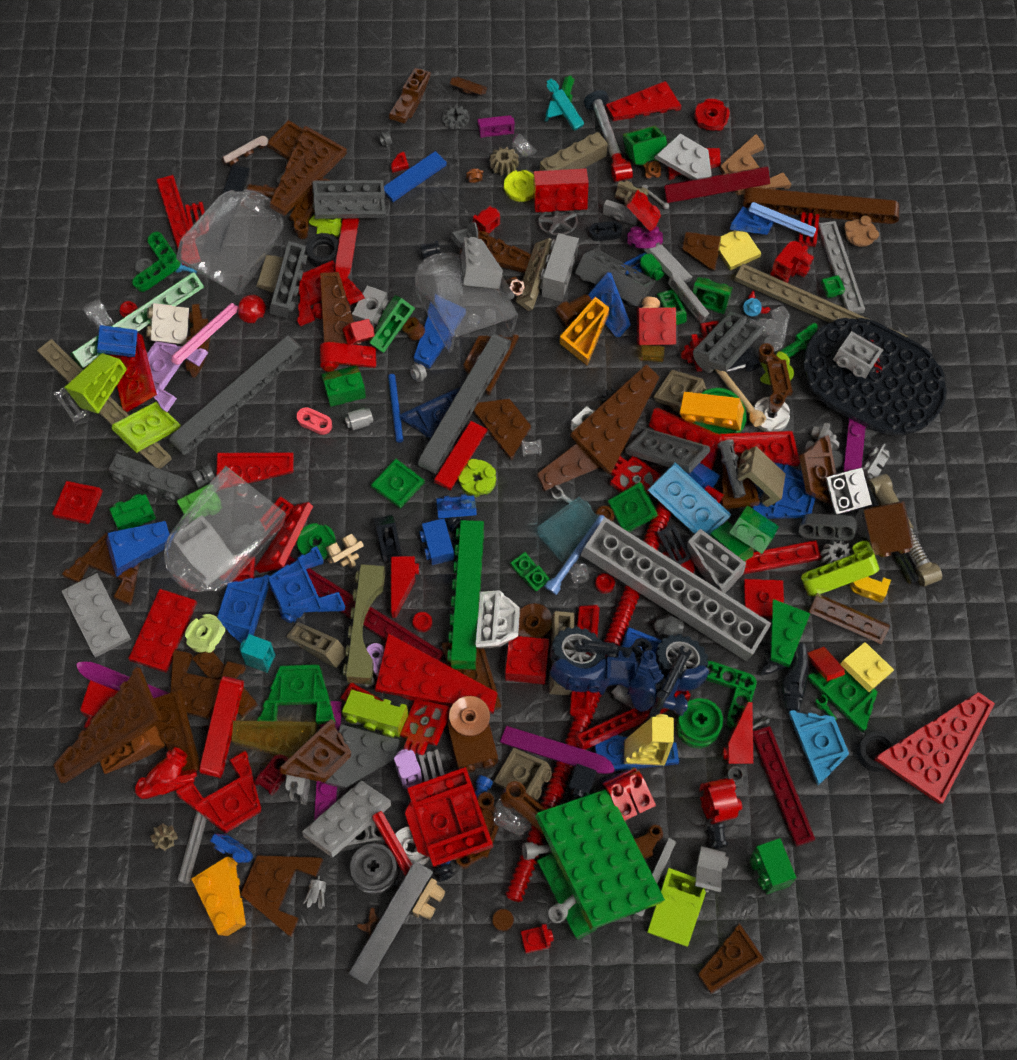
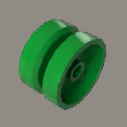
M703 698L692 699L688 702V708L684 715L677 718L676 731L678 737L691 748L702 749L709 747L716 741L723 727V716L721 710L714 702Z

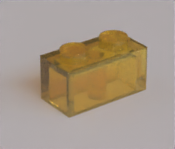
M642 345L640 360L663 362L665 347L660 345Z

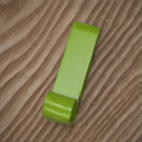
M860 541L854 544L852 547L853 555L804 573L801 579L807 595L816 596L817 593L822 594L877 573L879 565L869 542Z

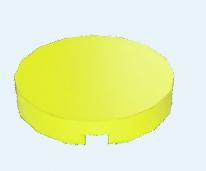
M516 170L508 174L504 180L506 195L516 202L531 200L533 198L534 174L527 170L518 172Z

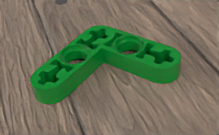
M160 232L151 233L147 240L159 260L133 279L132 283L139 292L147 291L176 271L181 265L179 258ZM168 249L165 254H161L162 250ZM156 270H160L159 274L153 275Z
M708 661L707 668L711 667L712 672L706 680L735 690L727 716V724L733 729L735 725L733 718L737 710L742 711L744 707L737 704L736 698L744 697L747 702H751L757 684L756 678L752 674ZM719 669L721 672L719 678H716ZM724 673H731L734 679L730 682L723 679ZM737 676H740V679H739V682H738V685H737V684H735V682H736V680H737ZM746 679L750 680L749 684L751 685H749L748 687H745L744 682L746 681Z

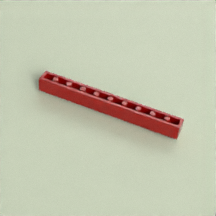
M676 691L673 696L677 697L680 694H684L688 702L691 694L689 691ZM652 707L645 712H640L634 708L577 735L576 743L580 749L586 750L633 728L645 720ZM663 708L661 709L660 714L669 711L670 709Z

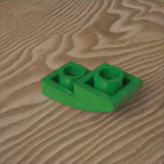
M526 552L509 564L519 577L535 592L550 580L539 565L537 566Z

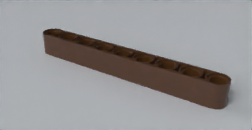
M747 188L744 191L743 206L748 209L752 202L786 215L801 216L802 212H806V215H809V213H812L813 216L819 214V218L855 220L861 219L862 216H868L871 218V222L893 224L899 221V203L895 200L763 188Z

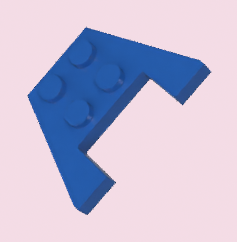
M775 463L786 473L782 499L776 502L775 505L768 507L759 502V505L753 506V509L767 519L803 518L804 515L811 514L815 497L806 493L802 471L786 464Z
M317 546L313 547L311 552L305 556L301 555L298 557L297 561L291 565H286L268 577L269 585L282 613L345 610V604L339 592L319 598L306 571L308 568L323 564V558Z

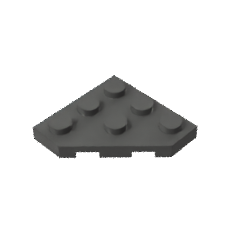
M340 725L338 733H341L344 743L348 745L351 757L325 784L346 789L360 779L376 772L379 768L393 762L397 753L399 739Z

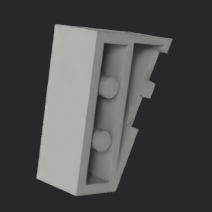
M464 237L461 252L463 285L499 289L503 272L500 265L482 239Z
M699 529L688 541L687 550L695 566L709 584L723 593H726L744 574L746 562L702 529Z

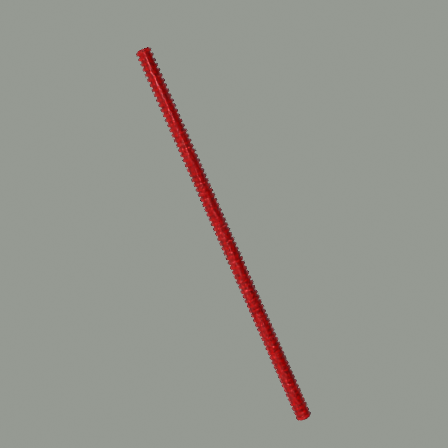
M660 501L656 508L659 516L651 520L643 542L656 550L660 544L656 533L667 528V523L672 513ZM628 585L625 586V591H623V596H621V601L616 609L617 612H615V617L612 619L613 622L610 624L611 628L608 629L609 633L606 634V639H604V642L614 643L616 646H621L620 643L623 642L622 638L625 637L626 627L629 626L631 616H633V611H635V606L639 600V595H641ZM599 692L593 693L591 715L574 716L575 721L571 724L573 727H570V732L567 734L568 738L565 739L567 745L580 748L576 743V737L578 734L589 730L590 720H593V715L595 714L594 709H597V703H599V698L602 696ZM559 761L556 762L557 767H554L555 773H552L553 778L549 780L550 784L547 785L546 796H543V802L540 803L546 810L560 805L559 800H562L561 794H564V789L567 787L566 783L569 782L568 777H571L570 771L574 769L572 765ZM532 825V831L529 832L530 837H527L526 841L533 842V844L538 846L544 845L543 841H546L545 836ZM520 855V861L517 862L518 867L515 868L516 873H513V879L510 880L511 886H508L507 889L509 891L505 893L507 898L515 902L523 901L522 896H525L526 893L524 890L528 888L527 884L530 883L529 877L533 875L531 872L535 870L534 865H537L536 859H539V855L529 860H525L523 855Z

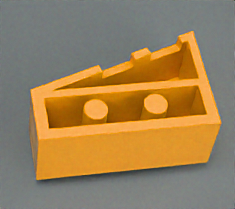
M595 297L560 336V344L587 366L608 318L609 307Z
M684 392L680 414L687 422L696 421L740 431L744 408L740 398Z
M225 857L192 878L217 934L229 936L246 925L243 901L240 898V880L237 877L236 870L237 862L231 857Z

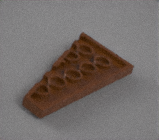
M304 125L297 146L287 163L285 173L282 175L280 184L271 199L270 208L285 216L312 189L313 181H320L347 154V149Z
M136 667L132 671L133 675L128 681H124L121 684V689L114 697H110L90 721L89 727L86 730H82L78 735L79 738L73 746H69L55 762L54 768L60 783H67L163 721L141 668Z

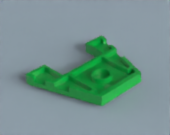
M320 665L280 666L271 686L268 700H265L262 714L257 719V724L259 726L277 725L279 705L317 704V724H326L331 719L336 723Z

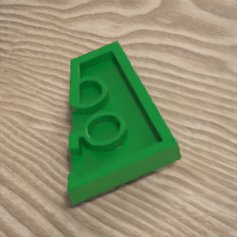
M775 599L772 601L770 660L790 667L810 613Z

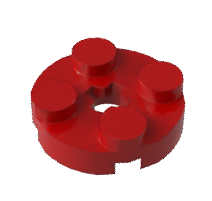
M706 99L703 103L697 105L695 120L699 128L721 131L728 122L730 112L722 101Z

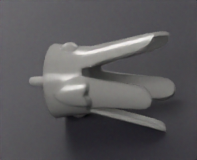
M318 876L317 880H310L309 891L303 902L304 904L307 901V907H310L312 903H316L317 898L319 909H322L323 906L325 907L324 893L326 882L319 880L320 876Z

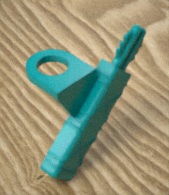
M553 79L547 80L546 87L550 92H553L551 97L554 101H550L545 121L547 122L551 117L564 115L573 131L583 127L584 122L563 89L559 90L557 81Z

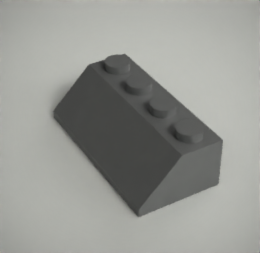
M596 248L583 254L575 272L582 280L590 281L595 286L607 272L611 273L620 297L631 306L642 304L643 298L648 296L656 283L655 279L648 277L629 265H625L623 262Z

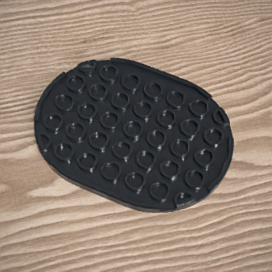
M840 318L834 320V322L822 326L815 332L804 353V374L814 394L831 409L874 431L889 435L915 433L930 425L939 415L945 404L947 396L945 375L941 366L933 358V355L919 343L878 322L865 318ZM851 331L883 349L879 356V361H876V364L882 367V370L873 366L866 378L855 376L853 371L846 367L838 366L837 362L833 359Z

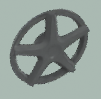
M572 210L565 211L570 214L561 216L559 211H552L554 217H544L550 212H543L538 220L541 230L552 236L558 235V233H553L555 229L562 228L568 231L560 234L567 235L578 224L576 212ZM574 217L575 224L571 227L565 221ZM542 222L551 223L548 231L543 228Z

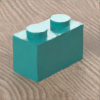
M249 634L240 646L242 657L247 666L268 673L276 656L271 642Z

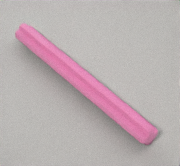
M230 303L172 355V363L179 365L237 313L238 306Z

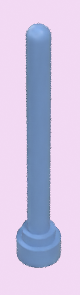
M600 515L555 578L546 582L544 587L551 593L557 595L561 590V581L581 555L584 547L605 517L604 515Z

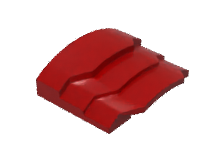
M466 767L407 788L411 801L405 815L417 852L429 857L433 867L494 847Z

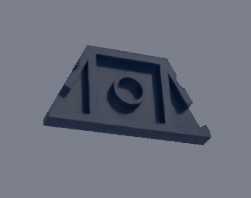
M461 387L400 414L401 420L431 439Z

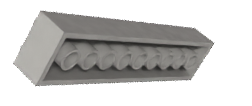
M606 517L603 518L581 553V556L745 661L754 654L771 625L766 619Z

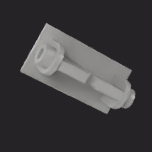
M885 444L877 447L874 446L868 453V459L862 463L866 480L877 477L881 472L878 466L882 468L887 462L889 451L883 449Z

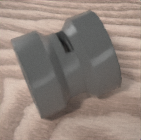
M209 464L203 466L201 470L191 472L198 489L204 487L207 483L216 482Z

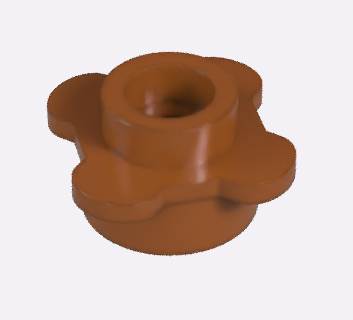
M658 161L647 162L643 165L646 170V178H658L661 176V166Z
M471 169L466 173V178L470 183L482 181L483 170Z

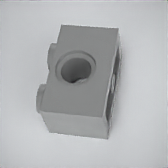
M367 285L363 292L365 299L358 302L352 313V318L354 322L369 319L373 328H375L389 301L387 292Z

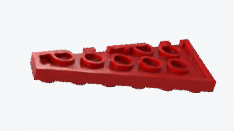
M388 633L375 688L376 692L452 706L462 697L474 696L483 700L488 706L490 713L494 714L498 695L496 691Z

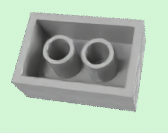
M558 233L556 240H552L550 248L552 251L551 254L547 255L545 262L547 266L546 269L543 268L540 277L542 279L540 284L542 297L563 302L577 260L579 238Z

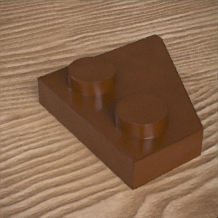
M686 232L683 251L709 267L710 270L715 271L722 238L721 236Z

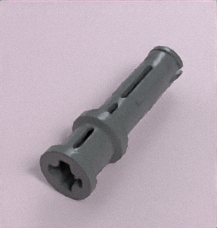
M725 440L718 443L717 447L721 450V461L726 466L734 498H740L746 495L743 482L737 479L738 455L734 451V440Z

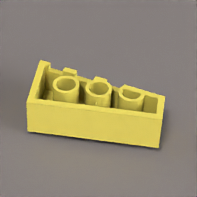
M664 714L651 717L624 740V764L665 766L674 742V718Z

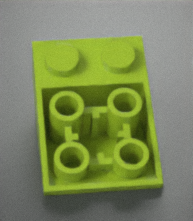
M668 868L661 888V893L665 900L663 903L656 905L647 933L688 947L706 894L705 888L695 886L696 877Z

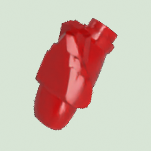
M174 747L166 753V758L151 769L146 777H141L135 785V793L141 799H149L167 794L184 787L190 782H195L194 777L197 776V771L195 769L182 771V768L187 764L186 758L188 756L180 748Z

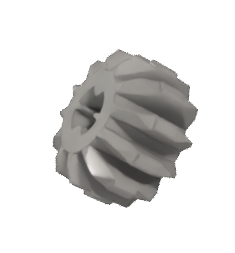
M832 540L829 544L826 543L823 547L824 550L821 551L820 555L823 557L821 563L829 564L852 555L853 549H847L848 543L843 545L841 540L838 543Z

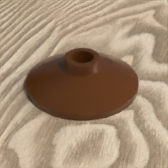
M533 603L520 609L519 636L543 638L548 634L552 627V614L547 607ZM535 622L538 623V625H536L535 627H532V624H533V623H535Z

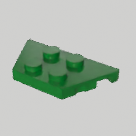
M846 670L845 675L830 681H826L820 673H813L808 676L807 679L823 695L827 696L828 700L862 733L867 729V723L878 691L873 689L868 692Z

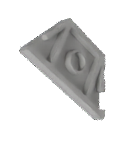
M681 133L654 157L692 180L712 176L708 149Z

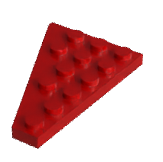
M975 693L883 751L874 760L938 804H942L995 703L981 693Z

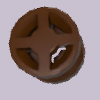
M415 317L407 319L402 327L411 340H418L425 333V327Z

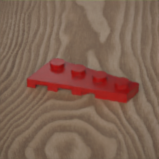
M793 431L720 434L723 436L721 442L734 440L733 447L738 457H741L745 450L757 446L774 463L799 466L800 464Z

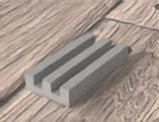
M438 749L433 752H426L424 755H418L425 781L429 780L424 762L426 758H428L433 779L437 778L432 760L434 756L436 757L440 776L445 775Z

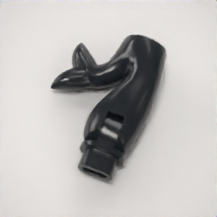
M800 642L792 659V665L784 676L781 685L782 701L785 702L784 709L787 711H800L807 685L808 649L806 644ZM766 650L764 653L766 665L762 667L760 676L784 669L787 666L771 661V653Z

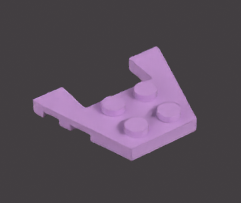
M156 341L147 353L157 393L154 398L160 404V407L168 412L177 398L166 392L164 388L182 364L181 362L179 365H176L171 361L172 355L181 346ZM199 348L186 359L200 366L208 352Z

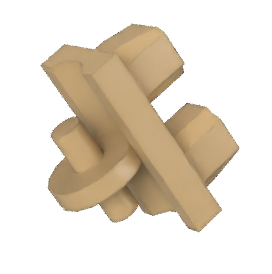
M349 534L341 539L346 547L345 549L340 550L337 542L326 547L329 558H327L329 564L344 558L345 560L340 562L342 567L348 565L350 568L356 566L354 560L358 559L359 556L357 553L353 555L351 553L364 545L362 541L357 542L356 538Z
M433 878L430 879L423 893H420L419 900L412 910L413 916L417 918L422 916L430 920L436 910L427 904L430 897L440 902L445 895V891L437 885V881Z

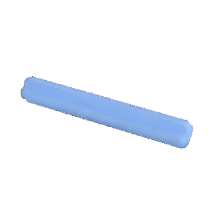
M752 202L749 212L809 237H813L816 228L757 203Z

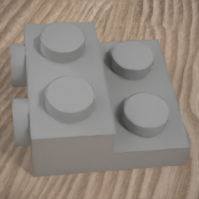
M851 331L833 360L837 362L838 366L846 367L853 371L855 376L866 378L883 352V349Z

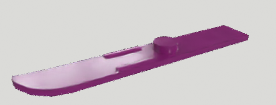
M850 418L844 472L862 468L866 426Z
M78 662L76 665L78 671L88 680L119 691L121 684L124 681L127 682L130 678L93 662ZM148 685L153 698L169 694L166 691Z
M506 726L500 740L502 744L575 767L577 764L597 770L596 773L609 774L615 770L612 763L604 756Z

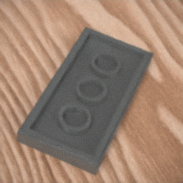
M648 428L626 448V454L667 467L676 463L687 473H691L710 452V447Z

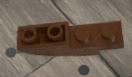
M414 68L402 88L401 96L389 113V119L405 124L408 118L411 119L425 92L431 72Z
M192 304V312H189L190 322L193 323V327L190 328L191 336L187 337V342L209 323L208 319H202L199 304ZM210 337L197 349L202 348L208 352ZM206 357L200 366L185 360L186 369L190 371L192 378L198 375L205 363Z

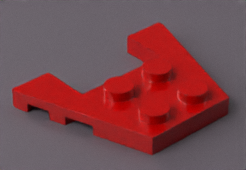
M333 260L303 273L302 280L299 283L300 303L298 304L299 317L297 321L300 326L315 321L311 305L322 301L320 273L336 272ZM349 278L342 282L350 305L365 299L363 293Z
M246 750L230 759V764L239 778L218 791L203 798L193 782L176 791V795L225 834L261 813V806Z

